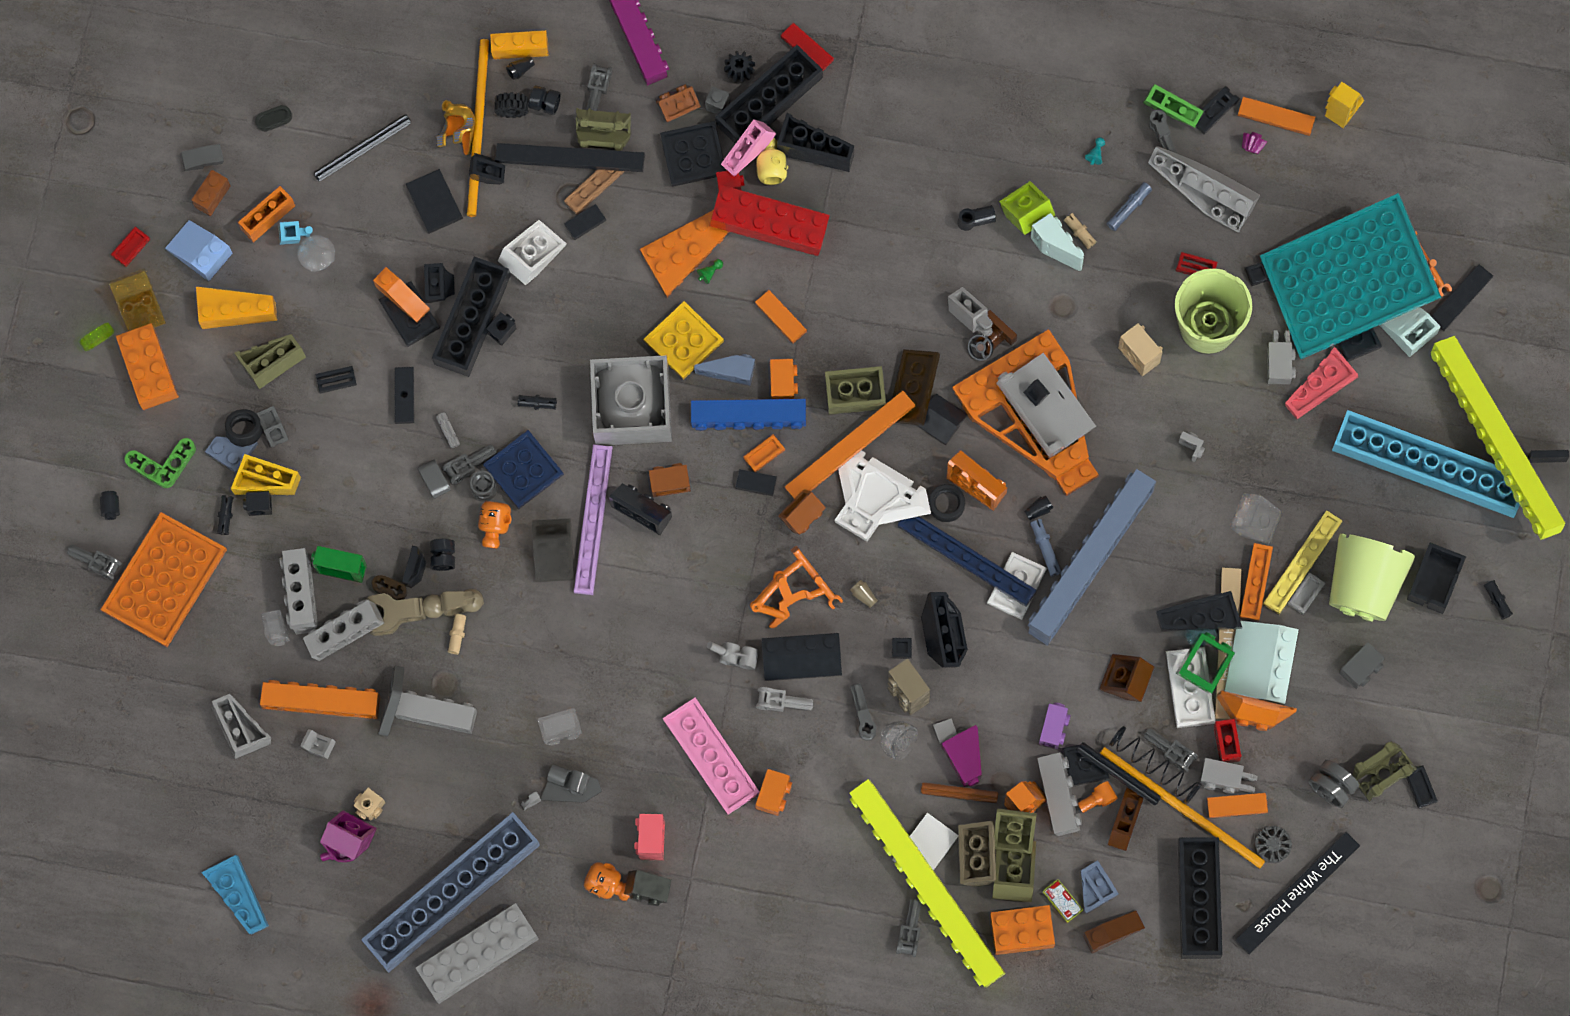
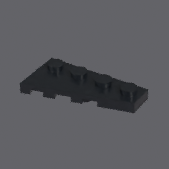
M1231 591L1156 611L1161 631L1242 629Z

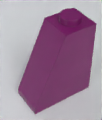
M974 725L946 740L941 746L964 787L968 785L972 787L978 784L982 776L978 727Z

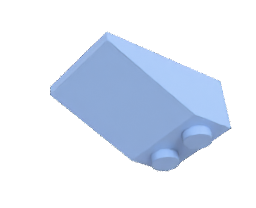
M190 220L165 248L208 282L233 254L226 243Z

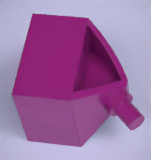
M344 810L328 822L320 843L328 851L320 855L321 860L331 859L337 862H351L369 848L377 828Z

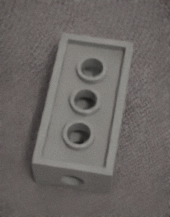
M305 548L282 551L283 557L280 558V566L285 576H282V584L287 592L284 595L285 606H287L289 613H286L287 624L290 626V629L294 630L296 635L308 633L313 629H319L310 556Z

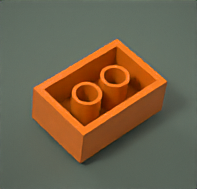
M1050 905L990 913L995 955L1054 948L1055 940Z

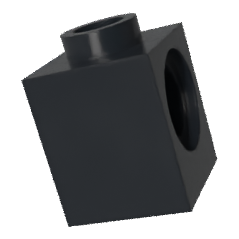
M500 312L486 328L487 334L500 345H503L517 329L514 318L509 314L504 315ZM502 324L507 325L505 330H499L498 327Z
M269 491L246 493V499H243V508L247 510L249 516L272 515V496Z

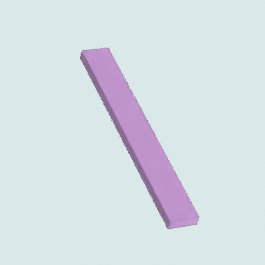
M593 445L574 593L593 595L612 446Z

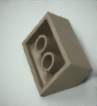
M994 821L958 825L960 884L972 887L990 885L996 880Z

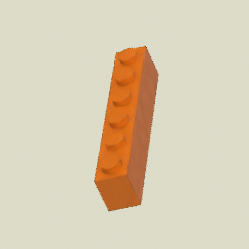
M269 680L268 683L263 682L260 706L262 709L378 719L380 695L374 689L357 691V688L354 687L337 689V686L326 685V688L311 683H308L307 686H300L297 682L280 684L279 681Z

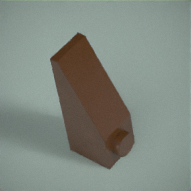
M1129 788L1125 790L1107 844L1124 851L1127 850L1144 799Z
M1133 911L1084 932L1083 937L1093 954L1145 929L1137 911Z

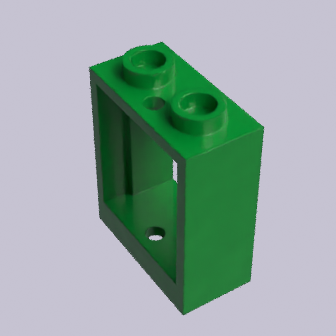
M317 546L316 551H313L311 556V562H313V566L318 574L359 583L363 582L367 564L362 555Z
M1205 632V634L1199 633L1175 674L1205 692L1212 693L1235 652L1231 651L1232 647L1224 642L1221 644L1216 642V637ZM1203 641L1226 654L1211 683L1187 670Z

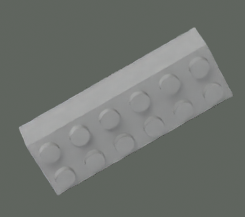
M515 903L417 966L416 970L437 1003L440 1004L539 939Z

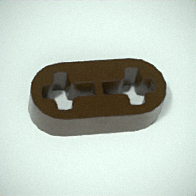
M378 575L372 580V587L378 594L385 593L394 600H404L407 596V589L401 582L383 575ZM383 580L384 584L388 586V588L381 586V588L378 589V585L376 583H380ZM400 587L403 593L396 596L395 592L391 589L398 590Z

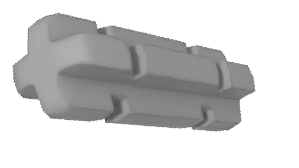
M446 413L438 414L436 418L438 423L441 424V429L450 447H458L460 442L455 437L456 434L450 421H448Z

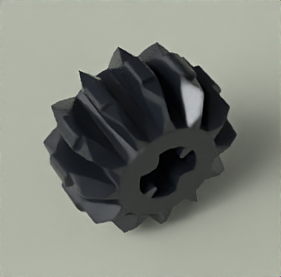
M738 51L735 52V56L729 54V59L724 61L726 65L724 72H727L728 79L733 77L734 82L740 79L742 83L744 78L750 80V74L755 73V62L752 61V56H746L745 51L741 55H739Z

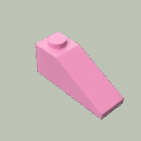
M753 120L721 165L733 176L737 175L766 149L776 133L764 122Z

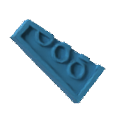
M235 855L201 872L212 884L215 891L223 898L226 905L230 907L249 934L252 935L269 926L239 856Z

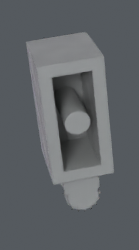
M963 287L948 296V307L951 314L973 333L978 331L986 337L991 336L992 321L988 317L987 308Z
M1273 330V342H1269L1267 347V384H1291L1292 378H1295L1296 369L1292 367V360H1295V349H1292V342H1290V331L1285 330V342H1278V330Z
M1205 758L1200 784L1204 785L1205 789L1215 790V788H1219L1228 794H1234V792L1238 791L1254 793L1255 787L1241 784V779L1257 781L1258 776L1243 772L1244 766Z

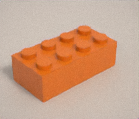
M152 323L117 335L116 338L141 408L146 410L179 398Z

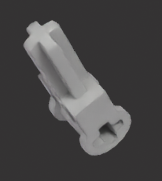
M767 687L758 688L759 698L755 706L757 709L783 712L784 707L812 710L813 708L812 699L785 696V690Z

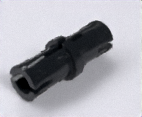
M518 395V407H533L535 410H539V408L556 410L557 398L540 397V395Z
M222 495L221 507L217 515L219 517L217 534L222 535L223 532L224 535H229L230 519L233 517L231 510L234 497L228 495L227 500L226 495Z
M1492 580L1486 583L1484 588L1487 590L1491 598L1490 602L1492 605H1495L1501 619L1504 620L1513 615L1505 601L1506 597L1504 594H1501L1496 581Z

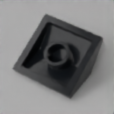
M935 394L929 402L924 426H916L947 445L968 414L938 394Z

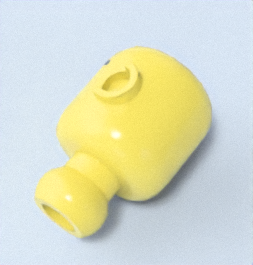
M775 138L771 140L766 149L756 158L758 179L766 185L780 184L787 177L786 155L782 151L777 150L778 141Z

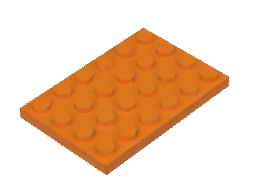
M160 512L102 606L101 611L168 647L227 551V548Z

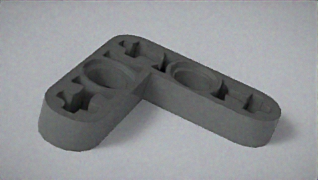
M395 665L393 668L389 697L378 729L379 735L388 737L402 694L404 667Z

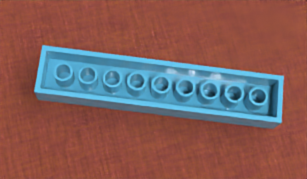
M1347 410L1332 451L1509 517H1515L1520 504L1515 501L1511 488L1505 484L1504 476L1501 471L1497 470L1495 464Z

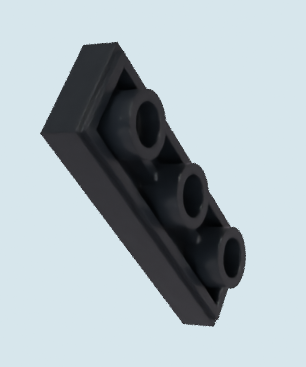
M395 367V424L414 423V367ZM402 395H408L406 398H402Z

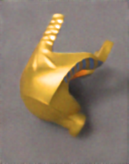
M445 100L442 103V110L445 111L444 117L446 122L441 133L436 136L437 146H446V136L453 135V143L462 142L464 154L469 155L476 122L475 116L466 105L452 104L451 101Z

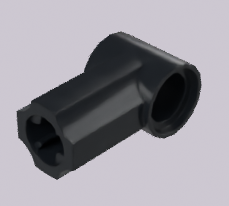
M992 205L977 209L965 208L960 211L958 217V226L964 231H969L976 226L996 222L995 210ZM968 217L971 221L965 222L962 218Z

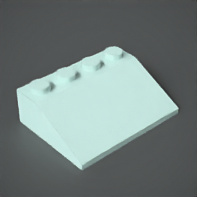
M1241 621L1242 629H1236L1232 648L1235 655L1229 664L1224 691L1284 705L1299 629L1275 624Z

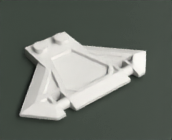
M862 450L838 469L845 506L836 517L835 523L866 542L878 525L931 514L927 492L924 487L920 486L917 490L912 488L911 486L914 481L873 457L870 461L864 459L866 453ZM861 465L862 467H864V469L860 470L857 467ZM906 494L911 495V496H912L911 499H908L907 497H905Z

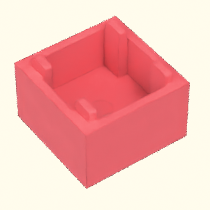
M639 814V818L635 820L637 831H639L638 842L634 844L636 855H639L640 860H664L665 820L663 814Z

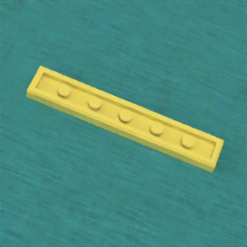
M1326 510L1263 605L1280 615L1341 525V519Z

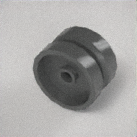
M1325 759L1319 767L1321 774L1314 773L1308 783L1324 800L1338 808H1343L1349 800L1347 794L1353 795L1360 785L1340 765Z

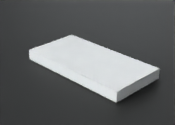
M1199 647L1187 670L1210 683L1205 647ZM1189 649L1166 651L1176 728L1215 724L1212 693L1205 692L1175 674Z

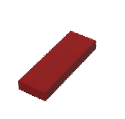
M792 23L781 34V38L792 48L798 45L823 71L834 61V58L795 23Z

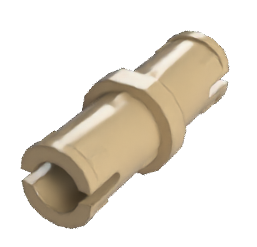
M1073 213L1064 219V222L1074 232L1073 235L1081 240L1087 250L1091 248L1090 246L1096 244L1097 241L1086 230L1087 227L1082 225Z
M455 614L453 628L449 633L451 638L448 653L459 654L461 641L465 636V633H463L466 621L465 615Z

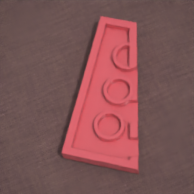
M1334 347L1328 357L1324 358L1319 367L1308 376L1305 383L1286 401L1285 406L1296 419H1299L1358 378V373Z

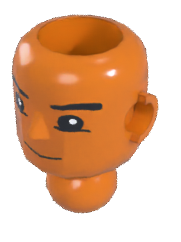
M485 501L482 504L478 528L485 532V537L482 539L483 547L497 549L500 546L499 534H505L508 531L512 519L511 508L508 504Z
M596 862L591 866L584 881V888L587 891L604 899H610L614 894L622 901H627L630 897L624 894L626 883L620 881L621 874L612 864Z

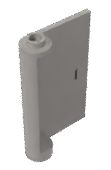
M1044 353L1016 372H1004L997 378L999 381L996 384L1049 458L1096 427ZM1039 379L1050 394L1035 407L1023 392L1034 380Z

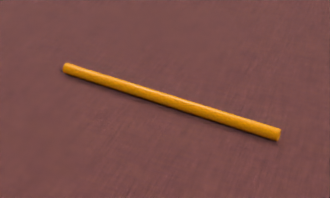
M481 39L479 47L474 113L476 122L473 131L471 157H473L474 153L481 155L489 40ZM471 177L469 180L467 216L476 217L479 181L472 180Z
M1106 747L1102 749L1101 755L1156 792L1166 803L1214 837H1219L1221 842L1259 869L1265 863L1264 859Z

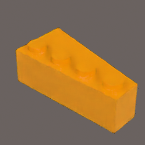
M196 287L198 320L202 329L277 321L276 302L271 295Z

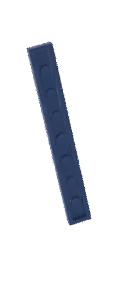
M918 516L900 520L898 523L900 529L1023 606L1027 607L1036 594L1037 590L923 518Z

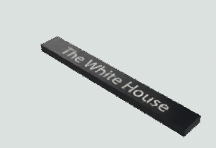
M1345 832L1235 941L1250 955L1360 845Z

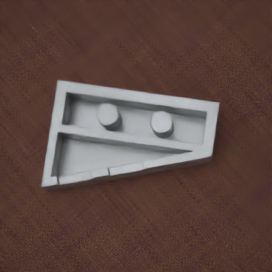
M230 694L212 701V710L235 759L271 744V737L264 732L259 724L246 713V710Z

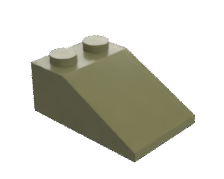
M997 809L994 832L995 849L1032 854L1037 813Z
M1033 841L1032 854L996 850V880L993 882L992 899L1032 902L1036 841Z

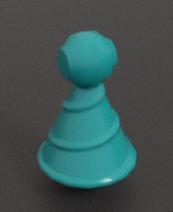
M1102 137L1095 140L1096 146L1085 155V159L1091 165H1094V163L1102 164L1101 147L1105 145V140Z

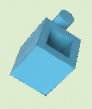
M299 221L280 222L278 225L280 245L299 243L300 236L309 237L311 235L312 227L299 228Z

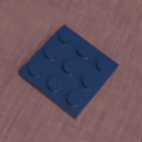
M529 430L483 464L484 468L491 473L494 480L518 509L564 475Z

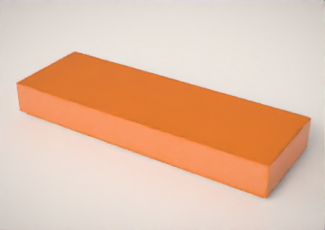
M770 290L755 301V304L792 344L807 332V329Z
M1266 793L1207 798L1209 818L1268 813Z

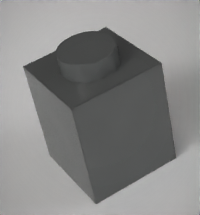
M712 86L705 101L706 111L718 115L729 105L730 93Z

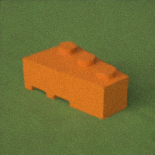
M1021 781L1006 793L1004 805L1008 810L1034 813L1036 809L1047 802L1046 794L1035 781Z

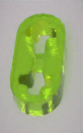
M104 323L85 335L79 343L85 351H89L111 337L115 330L110 323Z

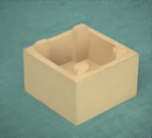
M1138 323L1120 337L1118 349L1140 375L1144 376L1160 363L1163 348L1161 346L1158 347L1145 332L1144 325L1140 326Z

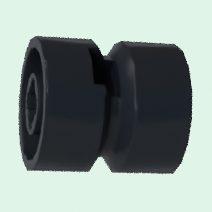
M535 85L530 95L529 108L537 111L543 109L544 113L555 115L559 107L561 92L551 89L547 91L545 87Z
M451 539L431 540L430 553L433 556L430 557V568L436 571L455 569V557L452 555L455 553V541Z

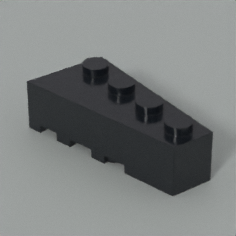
M786 113L777 143V150L782 151L788 158L850 172L854 158V145L834 135L830 136L824 133V130L816 129L808 125L806 121L798 120L793 115Z

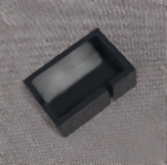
M1430 542L1407 600L1421 606L1426 603L1428 604L1426 608L1443 614L1466 556Z

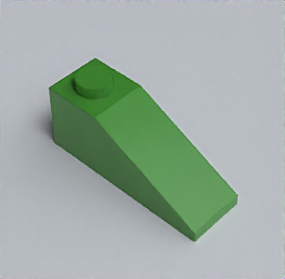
M1156 84L1151 86L1143 101V104L1154 110H1162L1167 116L1194 128L1203 113V110Z

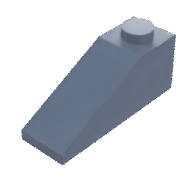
M742 354L741 356L734 355L696 364L694 371L697 375L750 386L756 364L752 356Z

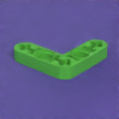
M189 438L181 439L163 466L135 450L129 451L126 454L125 462L130 469L163 488H169L175 483L194 455L196 446ZM189 444V446H190L191 449H190V450L186 449L185 452L183 453V451H184L183 445H186V446H187V445ZM178 452H180V454L183 453V455L185 456V459H184L181 455H179V454H177V453H178ZM137 456L138 461L142 463L141 467L136 462L131 464L130 458ZM173 459H180L181 465L174 468L171 466V462ZM148 465L155 466V470L151 474L145 473V467ZM168 475L170 480L163 483L162 476L166 477Z

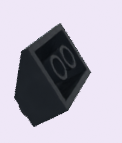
M622 483L609 496L611 507L656 534L661 535L672 518L671 509L663 503L657 504L654 502V498L648 494H640L637 492L638 489L630 484L627 486Z

